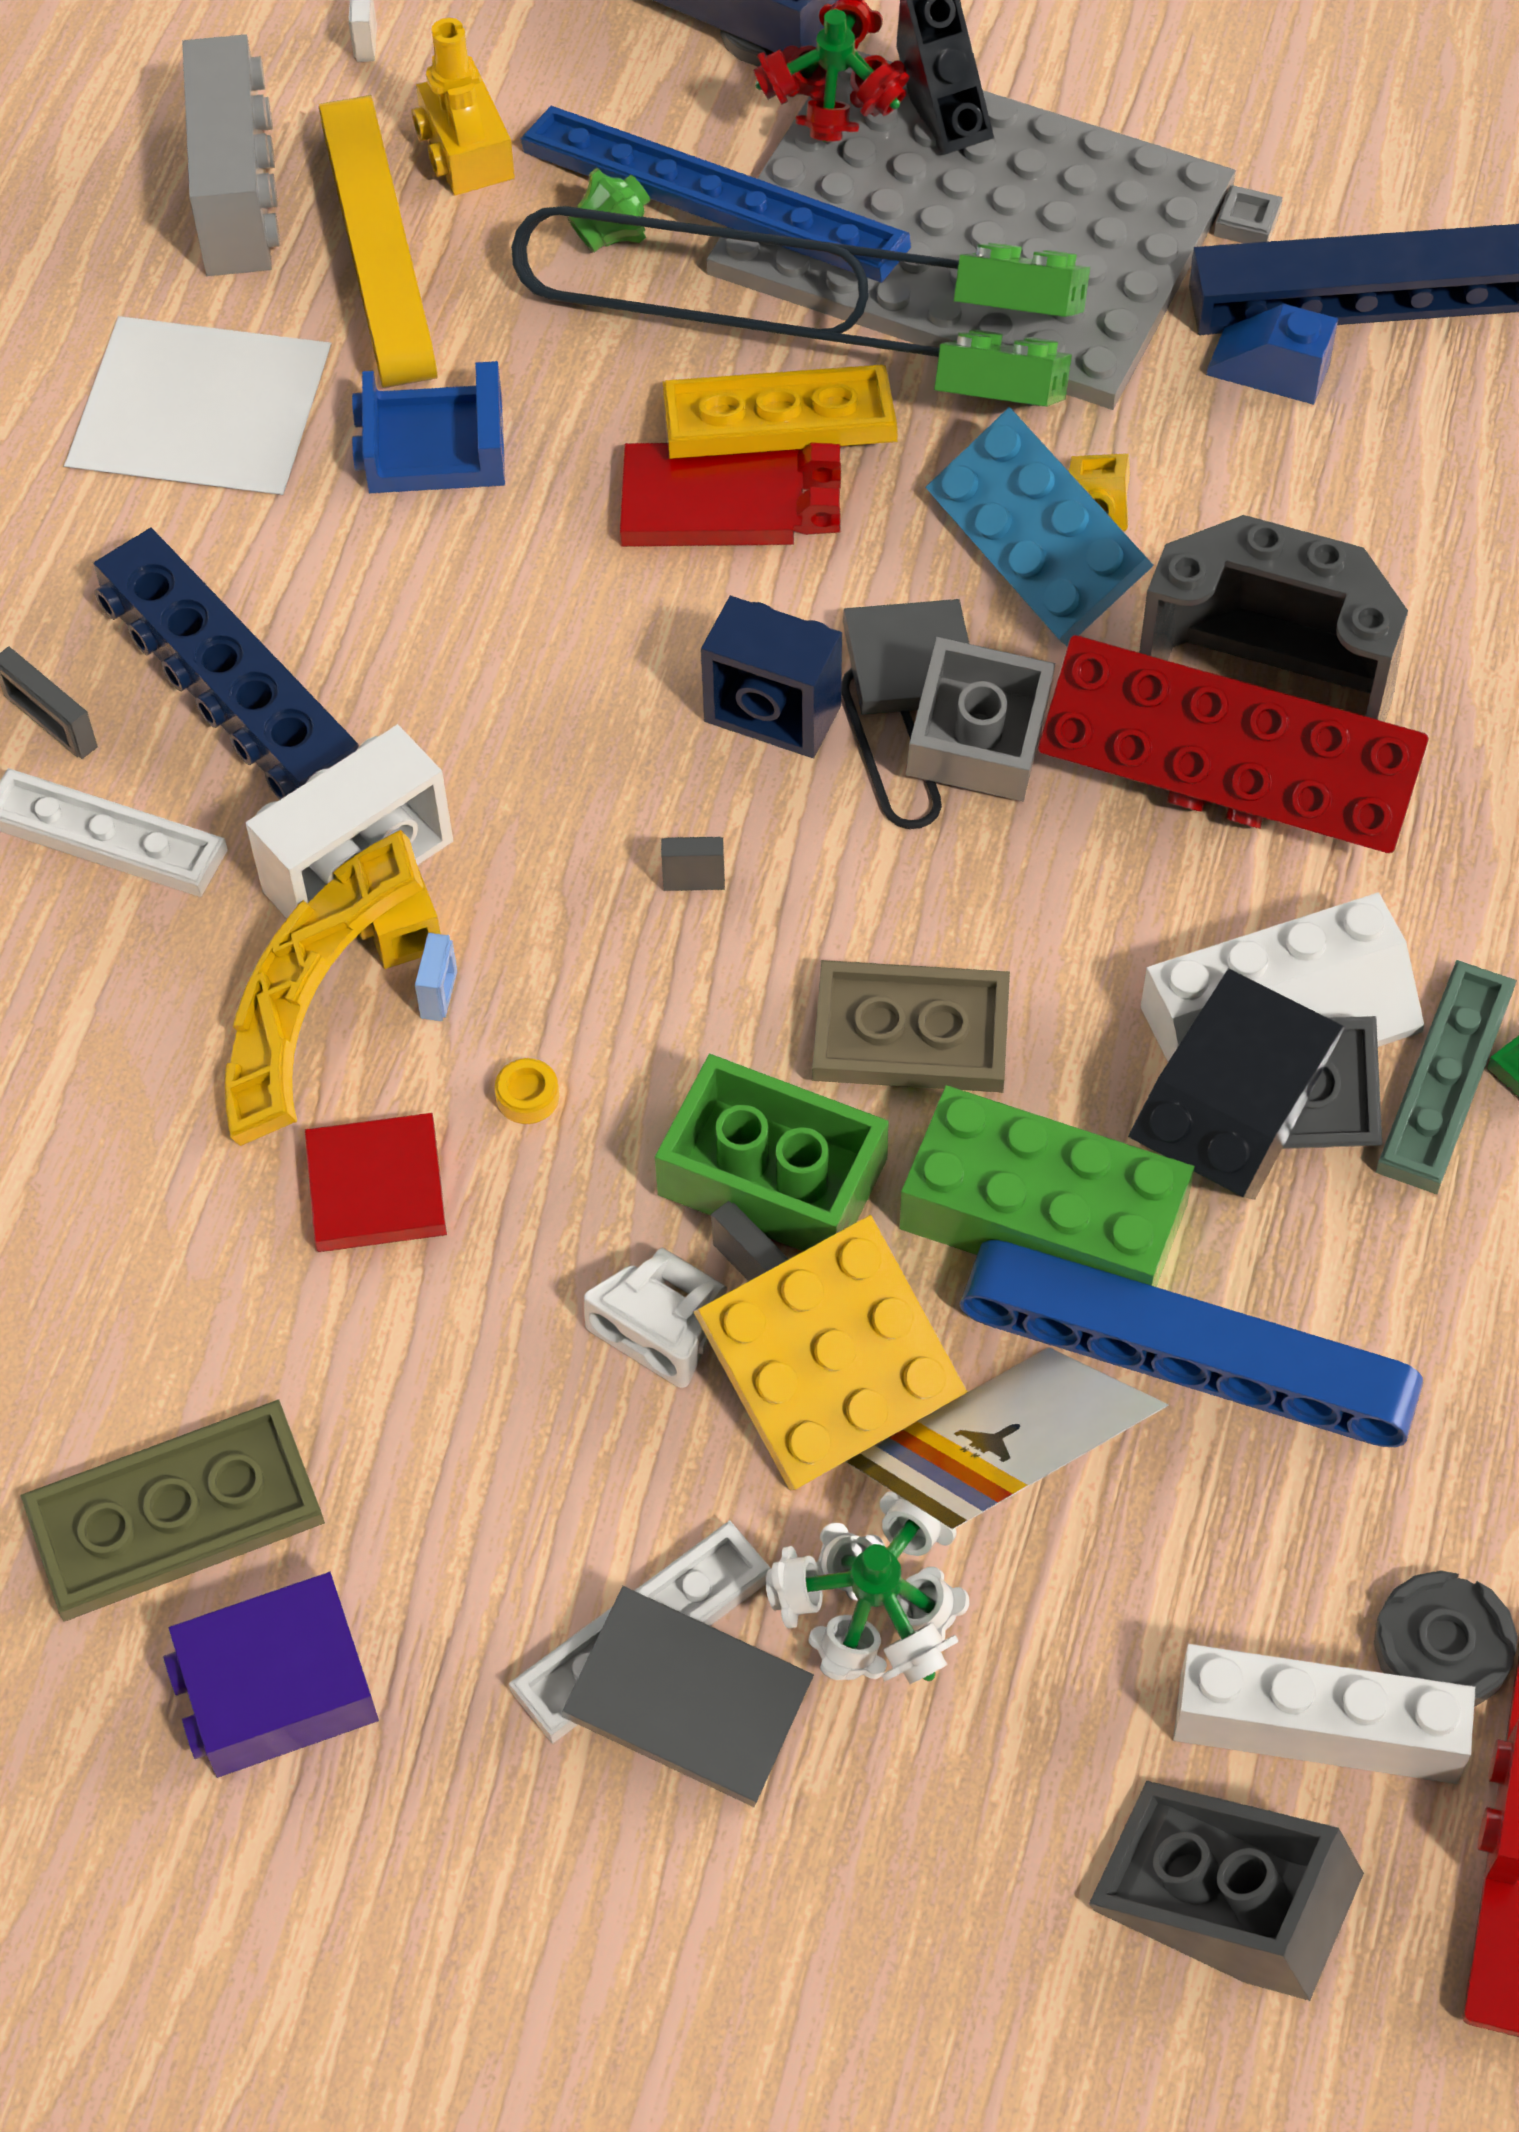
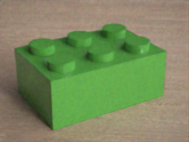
M709 1053L655 1155L657 1193L661 1197L710 1216L714 1211L730 1201L768 1238L805 1251L858 1221L887 1161L889 1121Z

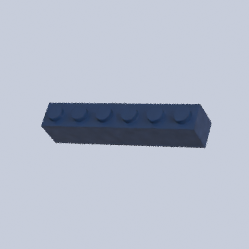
M1519 224L1194 247L1189 290L1198 335L1222 334L1224 328L1282 304L1338 318L1337 325L1519 312Z

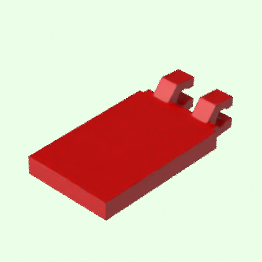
M811 442L804 449L670 459L668 443H625L620 521L622 547L794 545V531L805 535L840 533V444Z

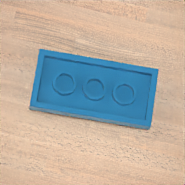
M1010 407L925 487L1046 626L1066 646H1068L1073 635L1079 636L1154 566Z

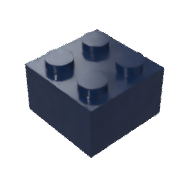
M730 595L701 647L704 722L814 759L841 707L842 632L831 629L819 621H807L776 611L764 603L749 602Z

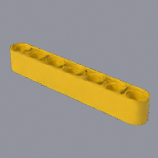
M372 95L320 103L318 105L323 134L382 388L437 379L438 374L432 341Z

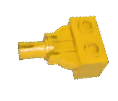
M442 18L436 21L431 28L434 46L432 66L427 67V81L416 84L419 107L412 109L411 113L419 140L428 139L430 142L428 153L435 175L437 177L445 175L453 195L456 196L515 179L511 138L472 57L467 55L466 35L463 24L456 18Z

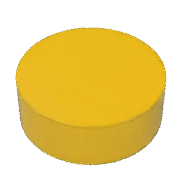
M533 1058L518 1059L504 1066L496 1077L494 1088L497 1106L507 1119L520 1124H534L548 1118L557 1108L560 1097L558 1079L554 1070L545 1062Z

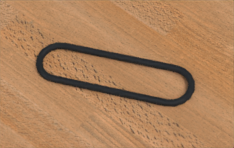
M851 668L843 676L841 694L884 814L889 821L906 829H919L930 825L939 816L942 808L941 796L934 781L925 780L933 803L931 812L926 817L919 820L903 819L896 815L891 808L850 693L849 684L854 678ZM900 711L911 739L914 722L910 711Z

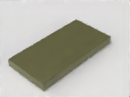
M279 1399L21 1495L63 1622L325 1523Z

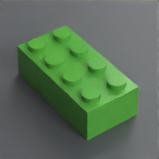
M946 1085L901 1191L900 1230L975 1255L978 1254L981 1244L986 1241L1000 1240L1157 1287L1188 1204L1195 1166Z

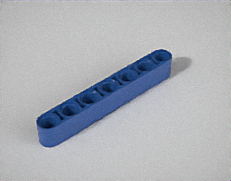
M989 1240L981 1244L959 1303L962 1311L967 1316L984 1325L1381 1447H1399L1407 1442L1423 1386L1422 1375L1410 1365L1398 1360L1000 1240Z

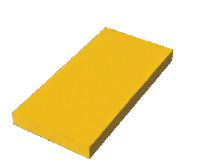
M883 364L662 381L670 459L804 449L811 442L840 444V446L898 442L897 420L886 365Z

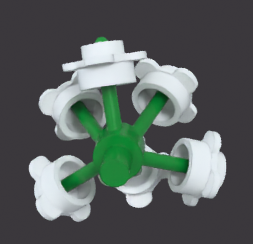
M886 1492L880 1500V1508L885 1514L882 1521V1529L890 1542L888 1547H885L884 1542L877 1535L868 1534L861 1537L849 1533L846 1526L841 1523L828 1524L821 1531L820 1539L823 1547L817 1562L812 1556L797 1557V1553L792 1546L783 1547L781 1560L774 1562L772 1568L767 1571L766 1591L773 1610H781L782 1620L786 1628L797 1627L798 1615L815 1613L820 1610L823 1597L822 1590L837 1588L846 1591L851 1600L857 1601L853 1615L836 1616L828 1622L827 1627L818 1626L810 1632L808 1641L812 1647L818 1650L821 1656L820 1670L824 1675L834 1680H853L861 1675H865L871 1679L882 1677L885 1682L904 1673L909 1684H912L922 1678L925 1681H932L936 1675L935 1671L947 1665L941 1652L959 1641L956 1635L944 1640L945 1630L953 1624L956 1616H961L967 1611L969 1595L961 1587L952 1588L944 1581V1573L936 1567L924 1568L919 1573L904 1580L901 1578V1565L898 1558L902 1552L913 1556L924 1555L929 1552L935 1542L945 1546L950 1545L956 1537V1528L950 1529L894 1492ZM871 1607H885L901 1638L883 1649L893 1667L885 1672L887 1667L886 1661L877 1655L881 1643L880 1634L867 1621Z

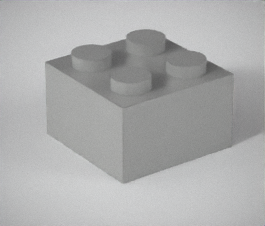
M936 637L909 743L906 775L1024 802L1056 663Z

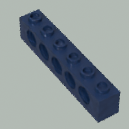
M152 527L93 562L100 585L99 588L95 589V595L105 613L113 620L120 617L128 625V631L137 647L145 655L154 653L160 659L162 668L172 685L180 692L186 688L195 697L197 707L204 719L213 728L221 725L230 734V740L234 749L246 764L251 765L255 762L265 772L266 781L279 800L304 785L316 772L322 769H329L358 749L359 744Z

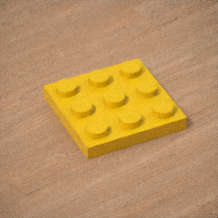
M872 1215L863 1218L693 1311L790 1491L798 1489L967 1393Z

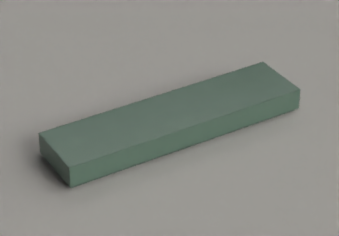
M1456 960L1375 1173L1438 1194L1517 980Z

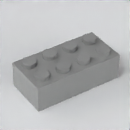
M247 34L182 40L189 196L206 276L272 270L270 247L280 246V236L276 213L268 214V208L277 207L278 204L274 174L266 173V169L275 168L272 137L263 133V130L273 129L269 97H264L263 94L258 95V90H265L261 56L251 57Z

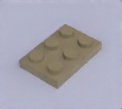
M821 960L812 1081L945 1089V1086L948 1085L960 1090L1003 1093L1010 971Z

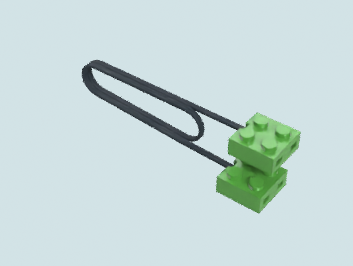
M568 206L541 208L528 215L517 228L511 246L513 267L520 281L533 294L550 300L939 357L935 391L1045 407L1066 399L1072 354L1057 352V341L1026 337L1024 341L1015 340L1013 346L1002 344L1003 334L969 330V333L958 332L957 340L942 343L940 348L842 334L851 329L863 315L869 297L868 278L860 261L853 255L958 269L954 294L955 302L1062 317L1084 312L1090 267L1075 265L1077 254L1043 250V252L1034 251L1033 259L1020 257L1022 247L1008 244H978L976 253L961 254L959 260ZM561 215L822 251L841 257L852 267L858 280L859 297L854 311L845 322L833 328L817 329L559 291L545 286L534 276L528 263L527 246L531 233L541 221L551 216Z

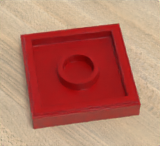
M433 1113L305 1129L314 1239L317 1252L447 1235Z

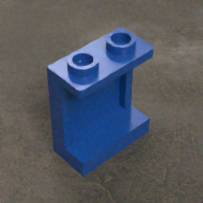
M498 361L475 362L476 386L379 391L376 388L374 371H362V393H352L354 425L355 427H362L363 436H353L352 448L355 471L365 470L369 494L505 486L503 401Z

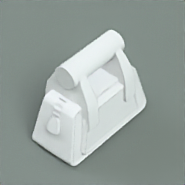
M660 1248L651 1259L645 1261L641 1266L625 1267L586 1292L584 1295L585 1328L673 1385L684 1388L689 1385L708 1342L693 1311L726 1294L727 1287L665 1248ZM665 1281L670 1282L688 1295L684 1297L664 1284Z

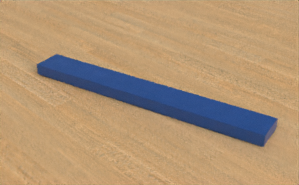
M552 105L520 138L523 151L526 154L589 176L590 172L595 168H598L607 176L620 177L623 180L632 174L645 189L650 199L735 230L907 253L911 248L909 232ZM781 246L854 273L852 267L847 262L831 253ZM853 255L860 261L867 278L880 283L885 280L900 262Z

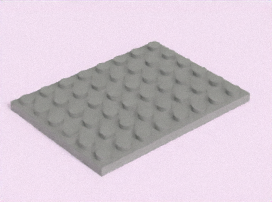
M857 51L863 59L868 56H871L869 54ZM848 68L845 71L838 72L835 100L845 102L851 106L849 121L858 123L859 131L843 132L842 140L824 143L821 140L811 138L810 128L798 125L794 120L757 179L909 232L911 248L907 253L959 260L961 254L976 253L978 244L1000 243L1022 247L1020 255L1022 258L1033 259L1034 251L1043 252V250L1077 254L1075 265L1090 267L1084 312L1062 317L955 302L954 294L958 269L900 261L882 283L868 278L869 297L863 315L855 324L917 345L940 348L942 343L957 340L958 332L969 333V330L1003 334L1002 344L1013 346L1015 340L1024 341L1026 337L1057 341V352L1072 354L1066 394L1114 410L1192 264L1194 247L1202 246L1222 208L1230 185H1234L1236 170L984 90L983 94L994 138L949 154H942L936 145L935 137L913 106L906 85L903 87L906 95L899 108L894 109L887 116H883L881 113L876 117H873L871 114L864 116L860 112L861 108L854 107L849 98L850 93L853 91L850 84L853 70ZM810 96L798 115H806L807 102L813 100ZM720 237L707 258V275L845 321L854 311L859 297L858 280L853 272L779 245Z

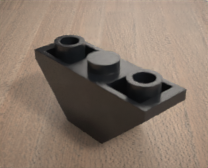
M900 0L896 47L899 59L905 65L906 73L910 76L906 83L909 98L919 116L935 137L936 145L941 153L949 154L993 139L994 134L961 1Z

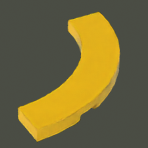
M402 830L370 845L338 867L333 872L336 877L325 885L308 903L304 900L299 903L275 933L258 960L244 989L232 1027L236 1030L231 1054V1063H227L225 1069V1108L230 1138L238 1145L242 1146L297 1122L292 1083L294 1054L302 1022L319 984L339 955L362 930L401 901L424 890L410 839Z

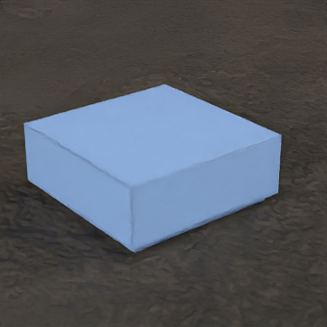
M428 933L415 982L421 1019L443 1021V1017L446 1018L457 975L453 941L450 940L449 935Z

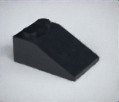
M1228 968L1158 1077L1128 1137L1165 1157L1195 1166L1194 1172L1244 1198L1255 1200L1345 1026Z

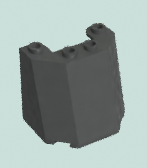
M1241 515L1165 544L1147 590L1139 653L1168 661L1173 647L1188 642L1370 693L1366 717L1385 722L1395 692L1408 609L1364 547Z

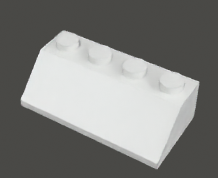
M1379 892L1146 968L1140 1007L1167 1062H1169L1228 968L1327 1018L1376 1016L1378 1047L1422 1033L1424 1029V1021L1407 943Z

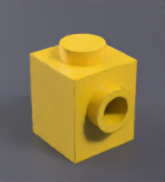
M420 871L419 874L424 890L401 901L383 913L359 934L362 940L370 937L373 938L384 969L422 958L428 933L441 934L438 916Z

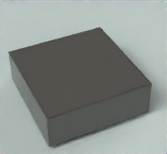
M674 837L661 839L664 891L725 890L723 837Z

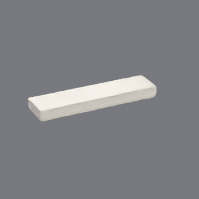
M10 768L6 770L0 780V832L198 897H202L228 851L225 838Z
M729 1520L634 1591L711 1626L766 1585V1575L770 1566ZM612 1607L509 1683L513 1696L552 1744L578 1725L561 1717L562 1710Z

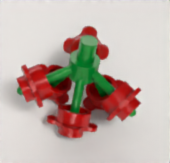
M837 0L834 4H825L819 12V20L824 28L817 35V47L803 46L798 49L796 46H788L782 52L779 49L768 56L764 52L757 54L761 66L753 69L757 78L755 87L758 90H763L768 100L777 95L781 104L788 102L786 96L795 97L797 94L810 96L813 100L807 102L806 115L796 116L795 123L810 128V137L821 140L824 143L842 140L843 132L859 131V124L849 121L851 106L845 102L835 100L838 72L845 71L848 68L853 70L850 77L853 91L850 93L849 98L854 107L861 108L860 112L864 116L871 114L873 117H876L880 113L883 116H887L894 109L899 108L906 95L903 87L908 82L910 76L906 73V67L901 61L896 60L889 64L880 55H871L863 59L856 51L868 33L879 32L883 25L881 13L872 10L864 0Z

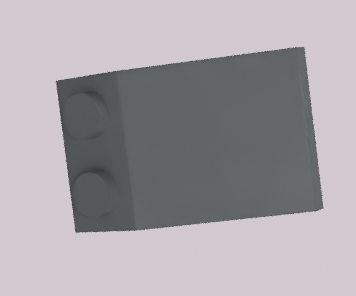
M1146 1781L1089 1904L1095 1912L1237 1980L1310 2001L1364 1873L1338 1827Z

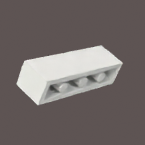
M1188 1644L1180 1675L1173 1741L1458 1784L1471 1756L1475 1687Z

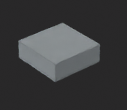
M1230 185L1215 224L1214 236L1240 243L1269 242L1281 212L1283 197Z

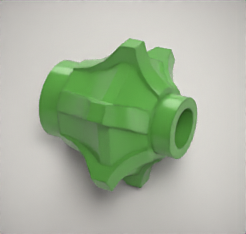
M595 168L589 174L588 188L577 208L643 217L645 212L644 206L651 199L632 174L623 180L620 177L607 176L598 168ZM567 217L575 232L593 253L602 246L607 247L616 242L631 241L640 243L646 238L644 233L646 229L641 226Z

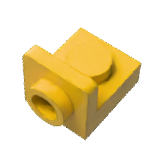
M1129 453L1071 456L1069 472L1123 532L1126 531L1128 528L1127 491L1130 478Z

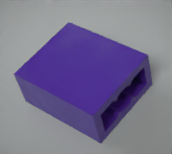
M331 1572L168 1627L175 1652L163 1656L167 1673L175 1695L178 1696L188 1692L194 1711L193 1715L182 1718L187 1740L194 1759L207 1755L217 1778L379 1721Z

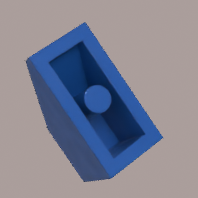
M1282 304L1224 328L1210 360L1207 376L1314 405L1330 366L1338 318Z

